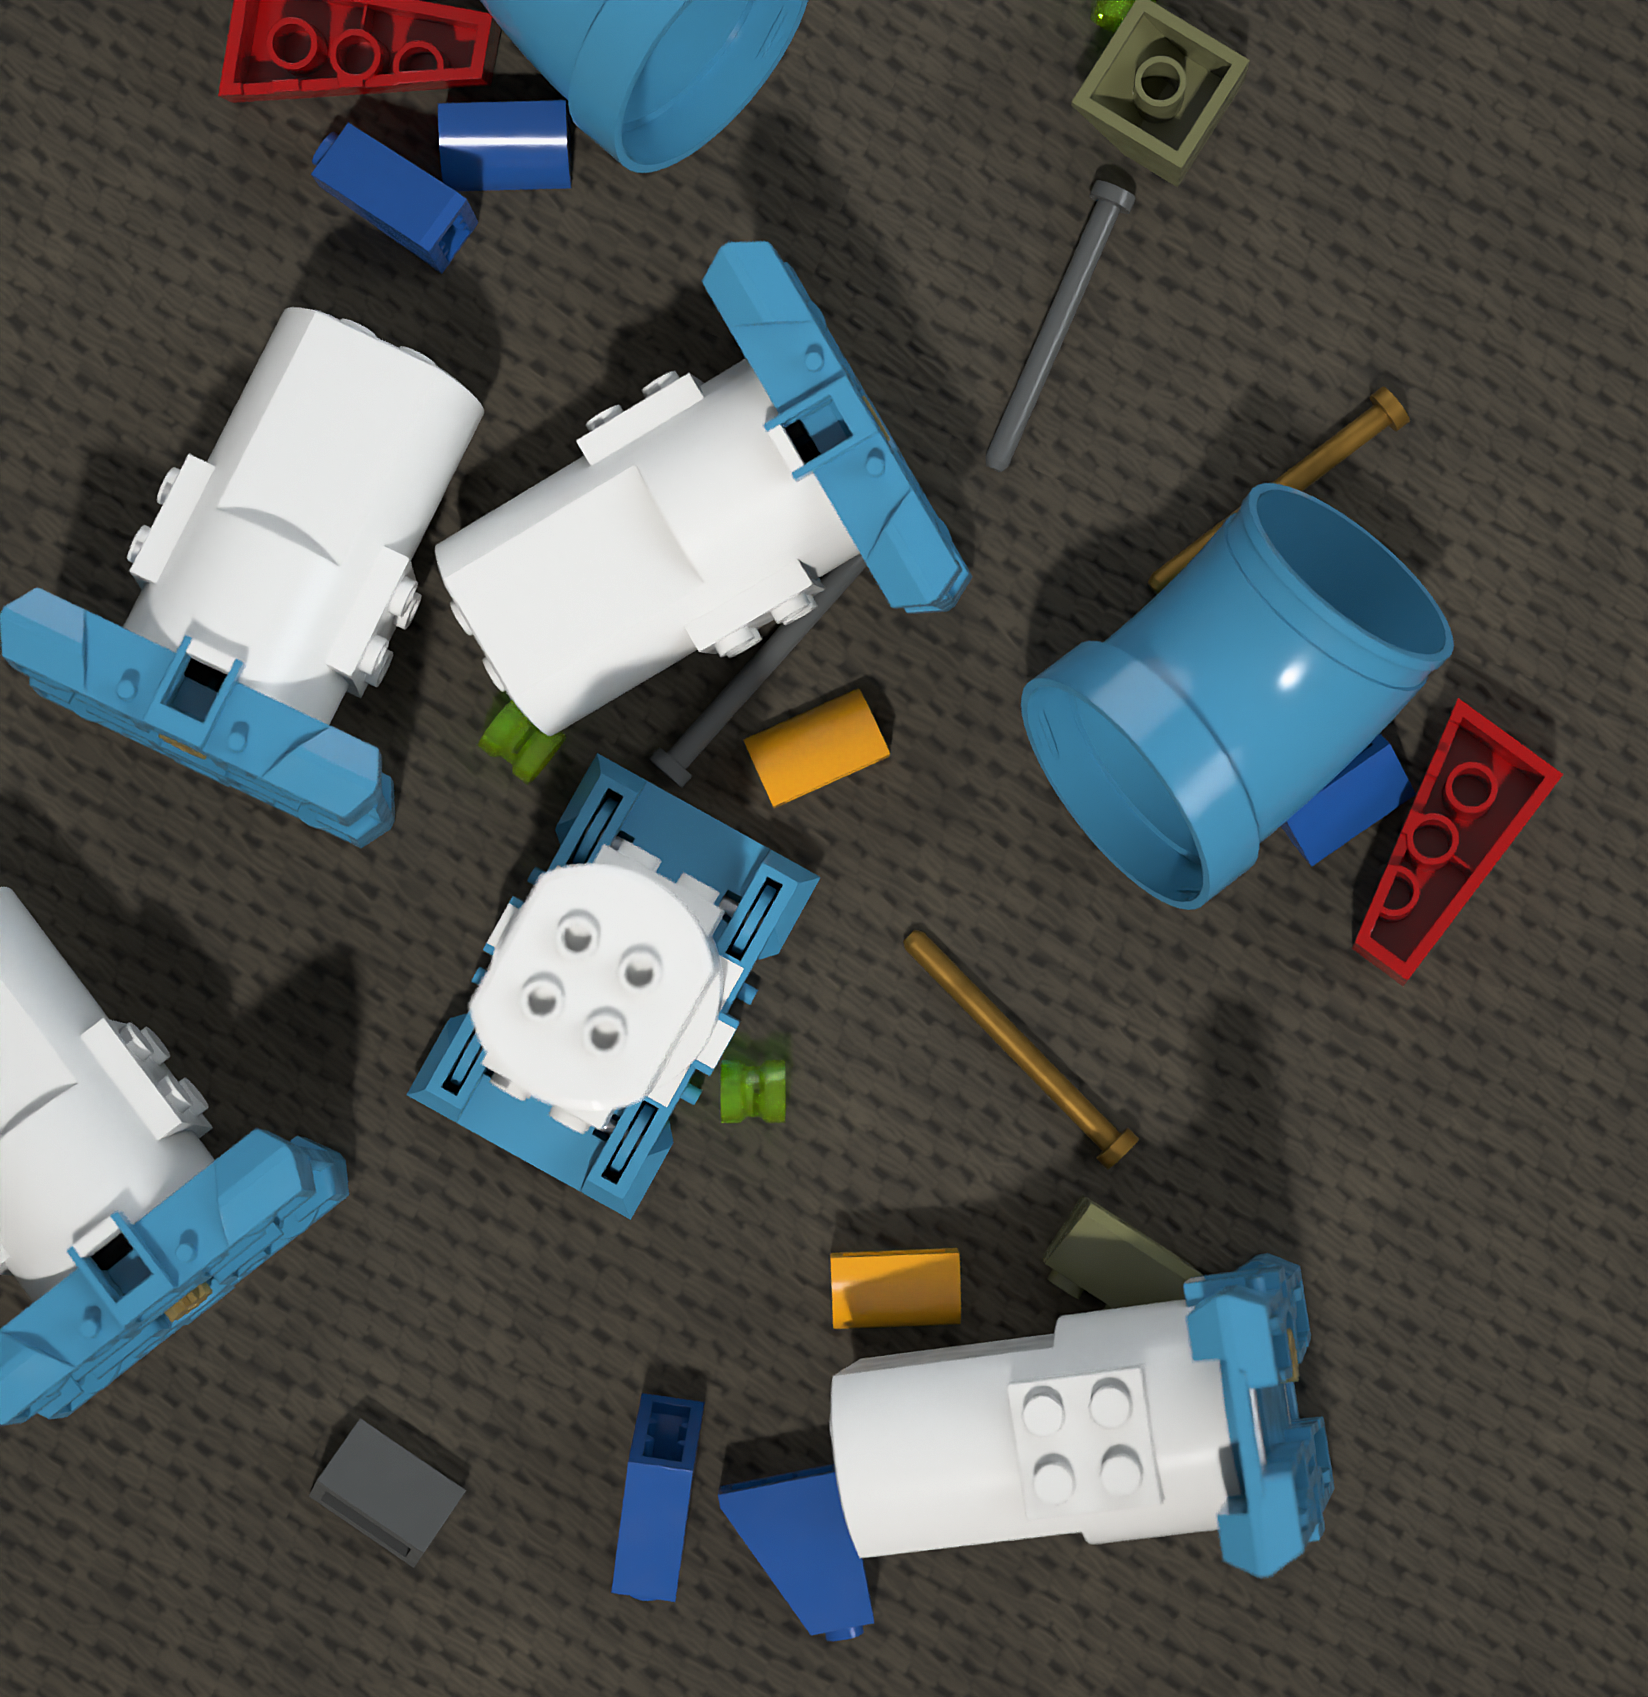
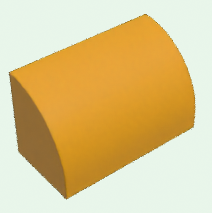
M859 688L743 739L773 808L890 757V752Z
M958 1248L830 1253L833 1329L961 1324L960 1254Z

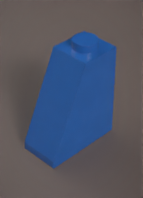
M349 122L340 135L331 132L322 141L313 156L312 163L316 165V168L311 175L319 187L441 274L478 225L475 214L465 197Z
M641 1394L627 1466L611 1593L630 1595L642 1601L658 1599L675 1602L705 1402Z
M834 1464L719 1486L718 1499L721 1510L811 1636L825 1633L827 1641L847 1640L862 1635L864 1633L863 1625L874 1623V1611L864 1560L859 1557L848 1531L841 1506Z

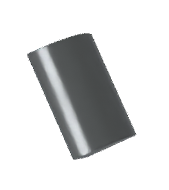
M360 1418L317 1479L309 1497L414 1568L466 1490Z

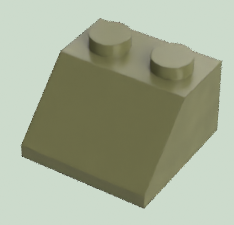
M1136 0L1074 97L1071 106L1123 155L1178 187L1245 82L1250 60L1151 0Z
M1085 1195L1081 1196L1041 1258L1046 1265L1053 1268L1047 1277L1050 1282L1077 1299H1080L1085 1290L1106 1303L1103 1310L1183 1300L1185 1297L1183 1284L1191 1277L1202 1275L1188 1262Z

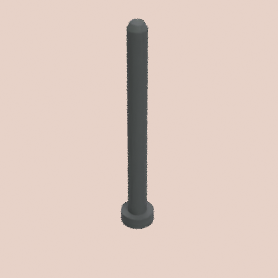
M1096 180L1089 197L1096 201V205L986 453V466L995 471L1002 472L1009 466L1120 212L1130 214L1136 197L1121 187Z
M858 554L826 573L821 579L825 590L813 596L818 607L788 625L782 623L666 753L659 747L651 755L649 760L680 788H683L692 778V775L686 770L689 765L867 567L862 555Z

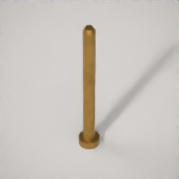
M1383 386L1370 396L1373 404L1371 408L1272 483L1303 491L1386 427L1390 426L1397 432L1410 422L1409 416L1397 398ZM1240 507L1236 509L1233 513H1231L1229 516L1237 513ZM1229 516L1151 574L1148 584L1156 595L1195 557Z
M914 930L903 941L905 950L1102 1150L1096 1159L1107 1170L1114 1166L1138 1142L1139 1138L1128 1127L1120 1133L924 932Z

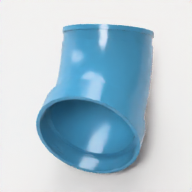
M480 0L521 53L568 100L570 115L577 127L625 168L637 173L654 172L678 163L703 147L722 131L751 101L771 75L792 41L808 0Z
M1263 483L1253 487L1242 501L1239 511L1229 516L1181 572L1120 629L1104 642H1082L1028 682L1021 696L1022 717L1032 749L1048 781L1066 809L1090 840L1122 873L1147 893L1168 905L1179 909L1192 910L1203 906L1249 870L1258 858L1259 844L1328 785L1397 716L1425 685L1428 675L1433 670L1438 669L1450 657L1454 647L1453 635L1443 612L1427 589L1374 536L1338 510L1307 493L1281 484Z

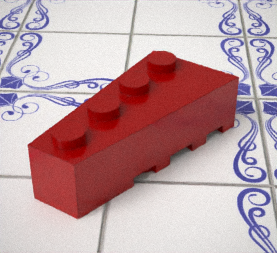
M234 0L218 96L231 103L491 86L501 27L490 13L421 0Z
M1458 698L1352 949L1397 983L1404 986L1564 774Z

